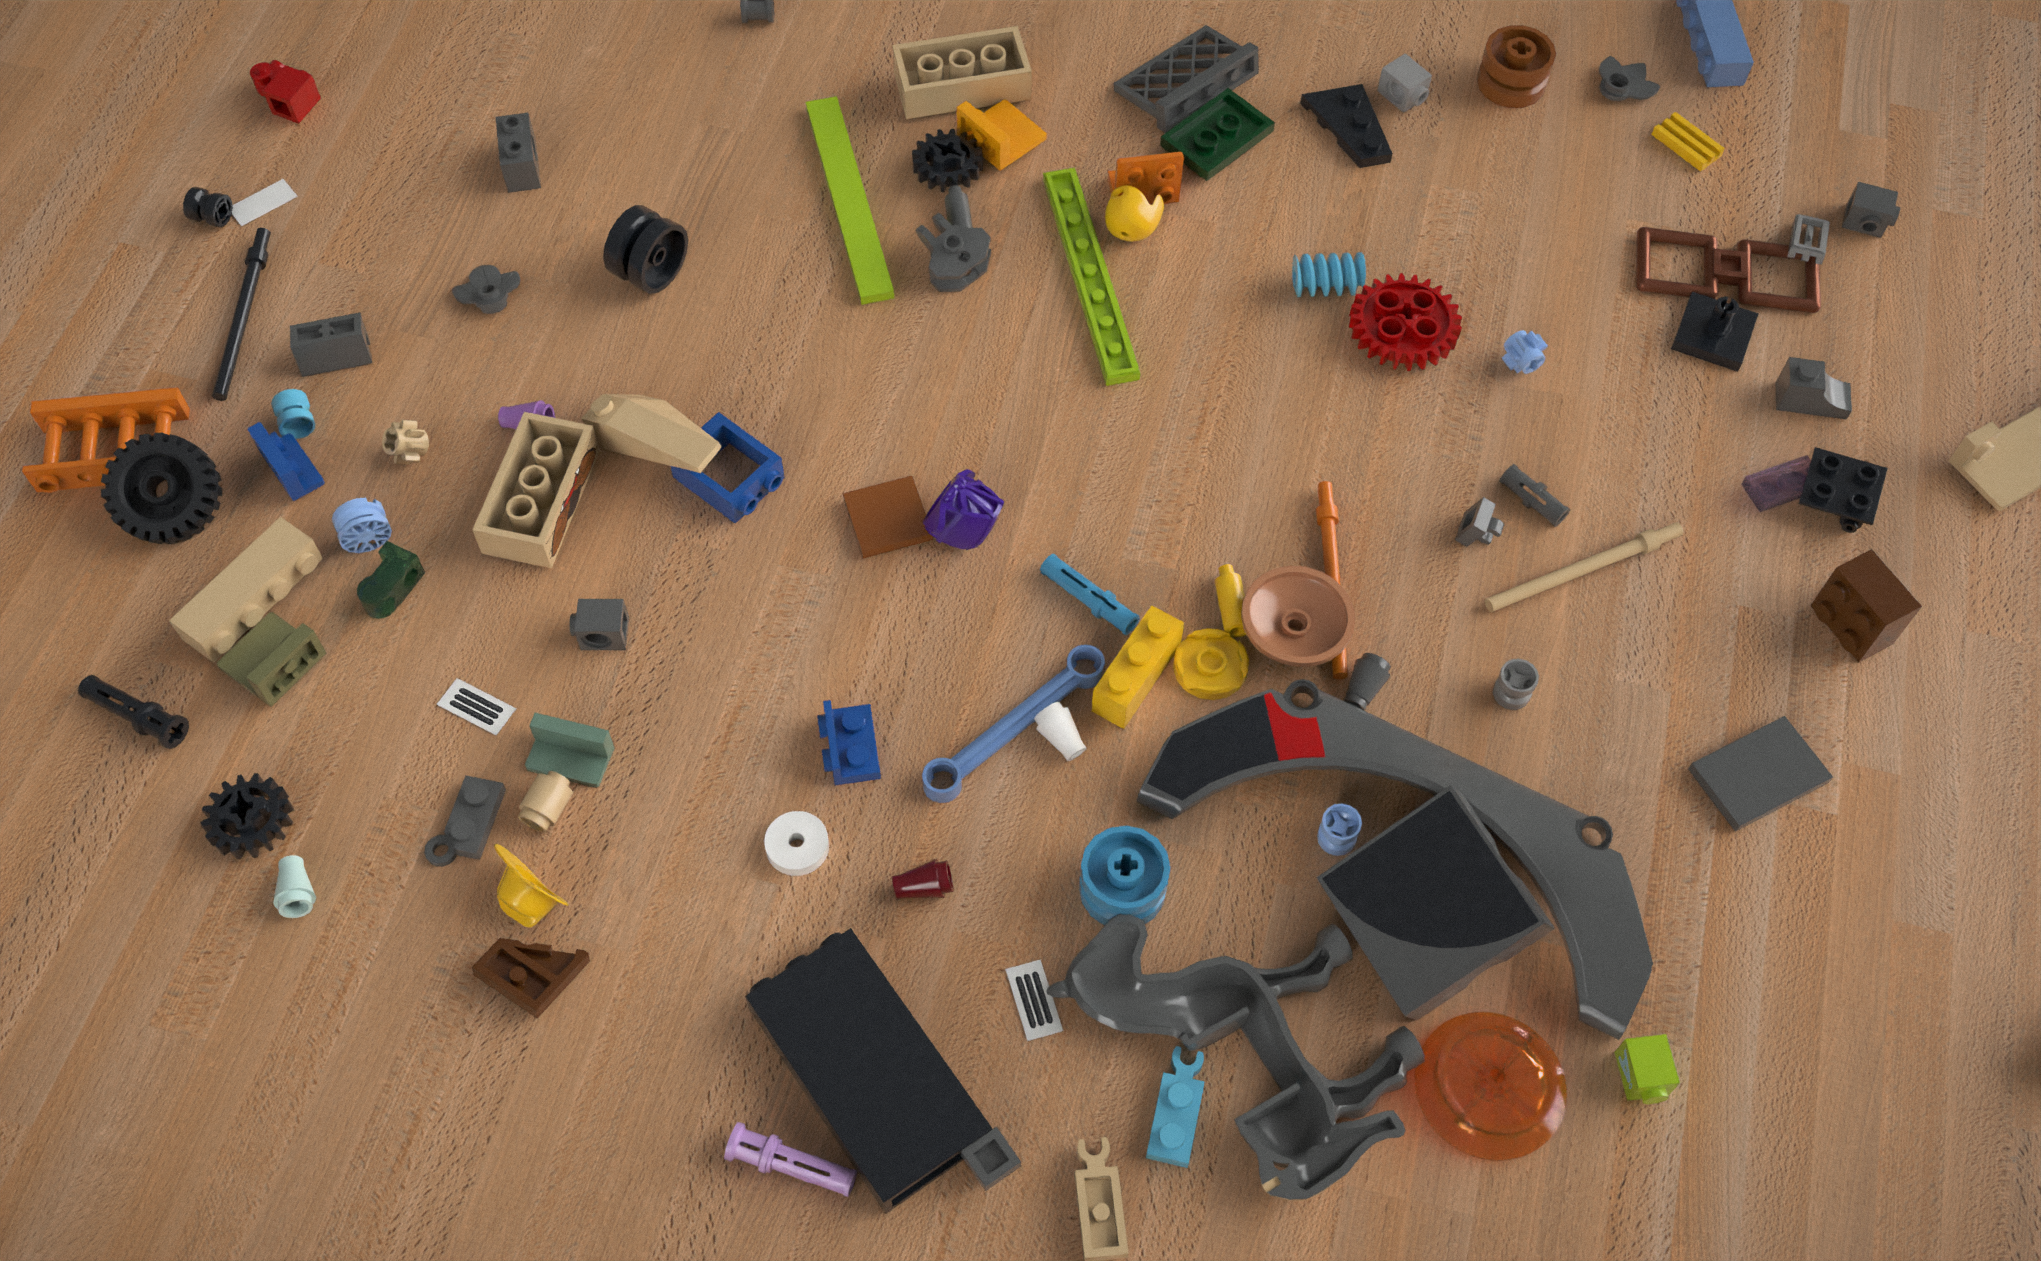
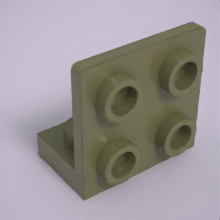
M270 612L217 662V666L272 707L327 653L314 630L304 623L296 629L275 613Z

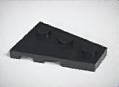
M1363 84L1301 95L1300 104L1306 111L1311 109L1318 117V124L1323 129L1328 128L1337 137V144L1359 168L1391 163L1393 153Z

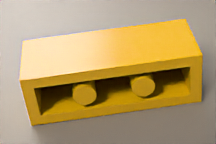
M1151 605L1093 689L1091 712L1125 729L1175 655L1176 648L1182 641L1184 622Z

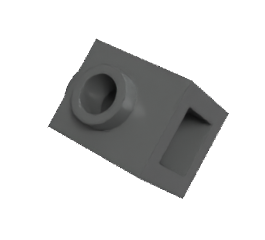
M1858 182L1846 203L1842 228L1881 238L1888 225L1894 226L1899 216L1900 207L1896 206L1898 192Z

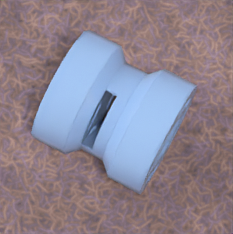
M1343 803L1334 804L1327 808L1317 833L1318 844L1325 852L1335 856L1351 852L1355 847L1362 827V819L1358 811L1352 806Z

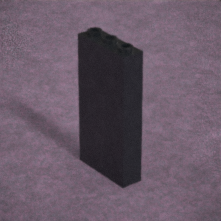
M851 928L842 934L837 932L828 936L821 943L819 949L808 956H797L786 965L783 972L772 979L770 977L761 979L752 986L750 993L745 995L749 1011L854 1168L858 1171V1174L885 1214L962 1162L961 1151L992 1130L989 1122Z

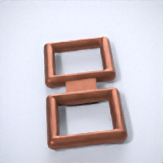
M1641 227L1637 231L1636 287L1639 291L1690 297L1691 293L1695 292L1716 299L1718 296V284L1738 286V300L1741 304L1807 313H1817L1821 309L1819 264L1815 263L1816 257L1813 256L1809 257L1808 262L1805 261L1806 298L1752 292L1751 254L1801 260L1802 254L1796 253L1794 258L1787 257L1789 245L1743 239L1738 242L1737 251L1718 249L1717 238L1713 235ZM1650 241L1704 248V285L1650 279Z

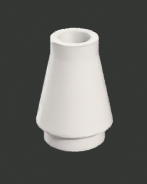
M1055 702L1035 716L1034 720L1038 724L1036 730L1059 750L1067 761L1075 759L1087 749L1080 738L1068 707L1063 708L1060 702Z

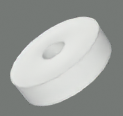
M803 811L788 812L776 818L768 827L764 838L769 862L775 869L786 875L801 876L815 871L825 861L829 852L828 833L824 824L816 816ZM796 839L804 842L800 847H792L790 845Z

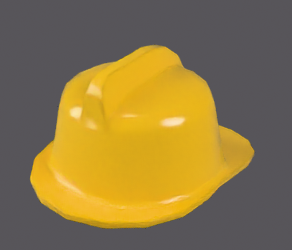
M494 844L497 854L507 864L497 887V899L500 908L508 916L523 926L531 928L543 919L559 902L566 906L569 905L564 899L550 891L515 855L501 845Z

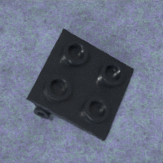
M1815 447L1799 504L1841 516L1839 522L1842 525V529L1845 532L1854 533L1862 527L1863 523L1873 525L1888 468Z

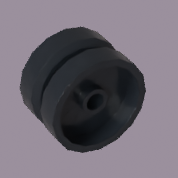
M634 205L623 212L609 231L603 254L605 268L623 280H630L634 286L649 294L658 293L675 279L683 265L689 241L687 231L680 224L668 218H662L657 212L644 205Z

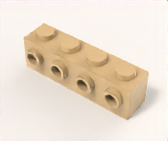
M280 517L177 612L169 622L184 642L214 663L222 654L231 650L235 642L248 629L257 625L269 609L278 601L284 599L305 575L310 574L323 558L312 538Z

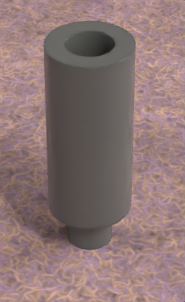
M951 186L948 189L949 194L944 199L947 221L952 226L957 224L960 228H973L967 194L962 192L960 186Z

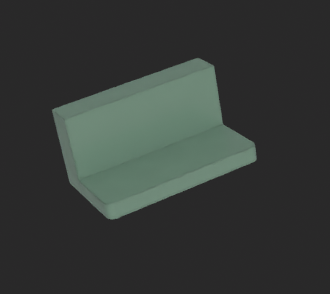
M534 713L529 727L535 742L526 760V769L530 772L546 775L549 771H554L571 782L595 788L599 787L615 749L609 730Z

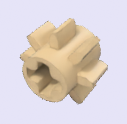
M401 419L400 423L392 422L391 427L385 430L382 445L386 454L394 455L395 464L410 465L411 462H420V457L426 454L429 447V439L425 430L417 429V421Z

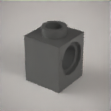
M578 599L577 612L572 613L570 616L571 636H576L580 649L626 650L629 615L624 599Z

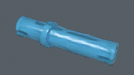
M1051 554L1044 560L1040 573L1047 576L1089 607L1093 616L1097 619L1104 618L1124 635L1130 634L1135 629L1140 620L1139 615L1118 602L1114 593L1110 590L1103 591L1081 573L1058 558L1056 554Z

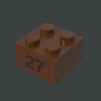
M1872 549L1836 567L1811 604L1818 619L1829 627L1839 639L1841 646L1850 652L1858 663L1893 645L1922 607Z

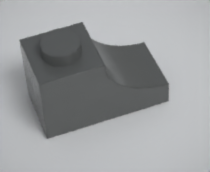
M1788 358L1775 382L1776 410L1847 419L1852 412L1850 383L1842 382L1829 376L1825 372L1824 361Z

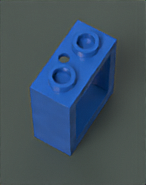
M718 412L701 429L720 443L722 448L719 452L728 444H731L760 465V467L731 493L703 472L698 473L673 466L670 467L673 478L733 523H737L744 515L751 514L757 507L758 502L769 492H774L779 488L785 478L782 458Z

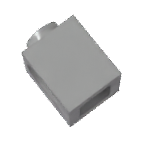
M1403 54L1382 68L1377 91L1404 113L1415 105H1421L1427 99L1432 75L1407 54Z

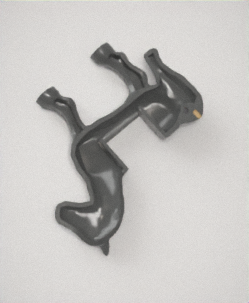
M1119 914L1111 918L1089 944L1077 954L1068 968L1065 980L1054 983L1046 990L1048 995L1055 998H1074L1078 1006L1088 1016L1113 1029L1132 1033L1174 1036L1189 1051L1205 1048L1241 1028L1282 1091L1234 1119L1241 1136L1257 1154L1262 1187L1270 1196L1283 1200H1306L1319 1195L1345 1176L1373 1144L1387 1138H1399L1405 1133L1404 1124L1394 1110L1337 1124L1336 1120L1339 1118L1352 1120L1364 1117L1373 1108L1380 1096L1399 1090L1406 1085L1407 1071L1425 1062L1424 1052L1414 1034L1405 1026L1399 1027L1386 1036L1384 1052L1366 1071L1352 1078L1340 1081L1328 1080L1305 1059L1290 1032L1283 1011L1277 1002V999L1283 996L1301 992L1321 991L1328 986L1332 969L1340 967L1353 959L1352 949L1347 938L1335 924H1330L1319 931L1316 936L1314 950L1300 963L1290 967L1261 969L1255 968L1241 960L1221 956L1198 961L1177 972L1146 975L1142 974L1140 959L1148 936L1145 923L1138 917ZM1275 1166L1283 1167L1286 1169L1278 1170L1277 1168H1275Z

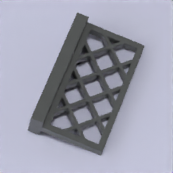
M1205 25L1114 82V91L1157 119V128L1166 133L1227 88L1234 90L1259 73L1258 47L1250 42L1240 46ZM1206 38L1215 43L1197 45ZM1214 54V58L1196 59V55ZM1218 54H1230L1225 58H1218ZM1179 55H1192V59L1174 58ZM1197 68H1208L1202 73H1195ZM1169 69L1168 74H1150L1155 70ZM1173 69H1191V73H1173ZM1168 83L1167 88H1149L1150 84ZM1172 83H1184L1178 88H1172ZM1133 84H1145V88L1131 89L1129 87ZM1148 98H1161L1155 102L1156 104L1148 100Z

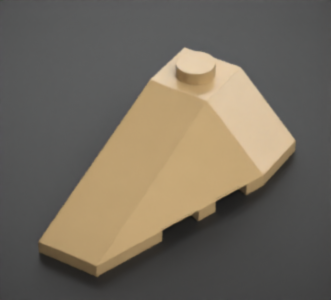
M602 394L600 398L592 403L591 408L581 418L584 424L593 426L601 449L698 473L704 470L722 448L717 440L668 402L644 395Z

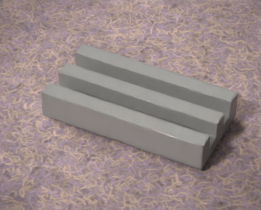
M1796 214L1792 225L1787 257L1794 258L1796 253L1802 254L1801 260L1808 262L1809 257L1813 256L1816 257L1815 263L1822 265L1826 254L1830 222ZM1806 224L1804 243L1799 244L1801 226ZM1814 226L1820 227L1817 248L1811 246Z

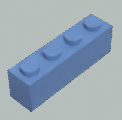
M1676 0V4L1681 8L1683 14L1684 28L1688 29L1691 38V49L1696 53L1698 59V71L1700 74H1703L1706 86H1744L1754 61L1733 1Z

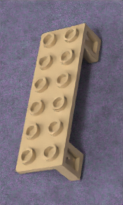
M2041 406L2001 429L1993 422H1990L1965 436L1948 460L1998 511H2002L2041 488Z

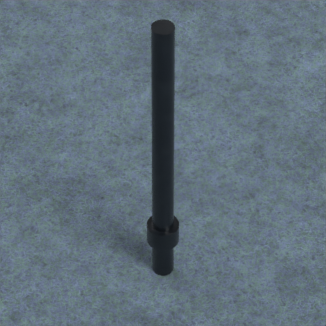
M266 228L257 229L253 246L247 250L245 258L247 268L212 397L219 401L227 399L260 272L267 264L269 254L266 250L271 232Z

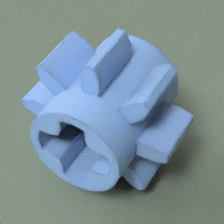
M1523 330L1511 335L1504 343L1507 354L1502 357V360L1510 370L1514 369L1516 373L1522 370L1524 374H1528L1537 370L1544 363L1545 356L1542 351L1548 345L1539 334L1535 335L1533 331H1530L1528 334Z

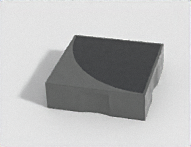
M1452 785L1316 877L1404 1016L1419 1020L1464 990L1483 971L1499 963L1506 962L1555 929L1524 882L1510 870L1502 859L1495 840L1464 795Z

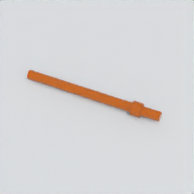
M1323 481L1318 484L1319 506L1316 508L1317 524L1321 526L1324 572L1340 584L1335 526L1339 522L1338 508L1333 502L1332 483ZM1346 648L1332 659L1334 679L1342 680L1348 677Z

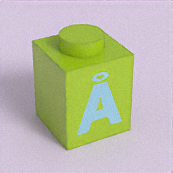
M1667 1034L1626 1038L1614 1052L1627 1101L1642 1099L1643 1104L1660 1103L1666 1101L1671 1092L1680 1084Z

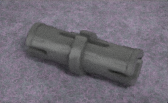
M1515 464L1511 465L1501 476L1500 482L1523 500L1522 504L1528 509L1534 508L1555 527L1569 514L1570 508L1564 506L1558 499L1546 491L1547 486L1544 483H1536ZM1527 486L1536 495L1543 499L1546 502V505H1543L1534 496L1527 492L1523 487Z

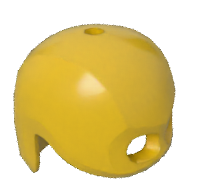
M1128 185L1116 188L1112 191L1105 210V223L1108 230L1118 239L1128 242L1146 239L1156 230L1164 210L1163 199L1161 195H1157L1153 204L1150 205L1144 194L1137 188Z

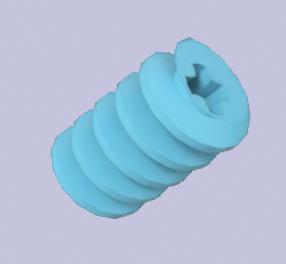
M1362 252L1356 253L1354 259H1352L1350 253H1343L1340 261L1336 253H1330L1327 260H1325L1322 253H1318L1315 255L1313 262L1309 254H1303L1299 262L1295 254L1293 256L1292 282L1297 297H1301L1304 287L1308 288L1311 297L1315 296L1317 287H1321L1324 297H1328L1331 287H1335L1337 296H1342L1345 286H1348L1351 296H1355L1358 286L1363 288L1365 285L1366 265Z

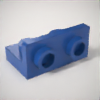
M261 422L247 428L260 454L292 501L324 485L325 482L291 433L280 438L275 431L268 434Z
M831 700L823 701L825 714L817 715L820 738L828 737L829 748L822 749L825 772L833 771L835 786L881 779L871 705L866 704L832 709Z

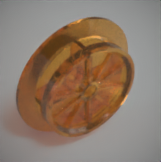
M1472 1012L1456 1016L1444 1022L1430 1034L1423 1044L1422 1050L1425 1055V1062L1416 1067L1414 1073L1416 1097L1422 1113L1430 1126L1443 1140L1454 1148L1480 1159L1492 1161L1513 1160L1538 1150L1558 1129L1567 1103L1565 1075L1552 1048L1528 1025L1503 1014Z

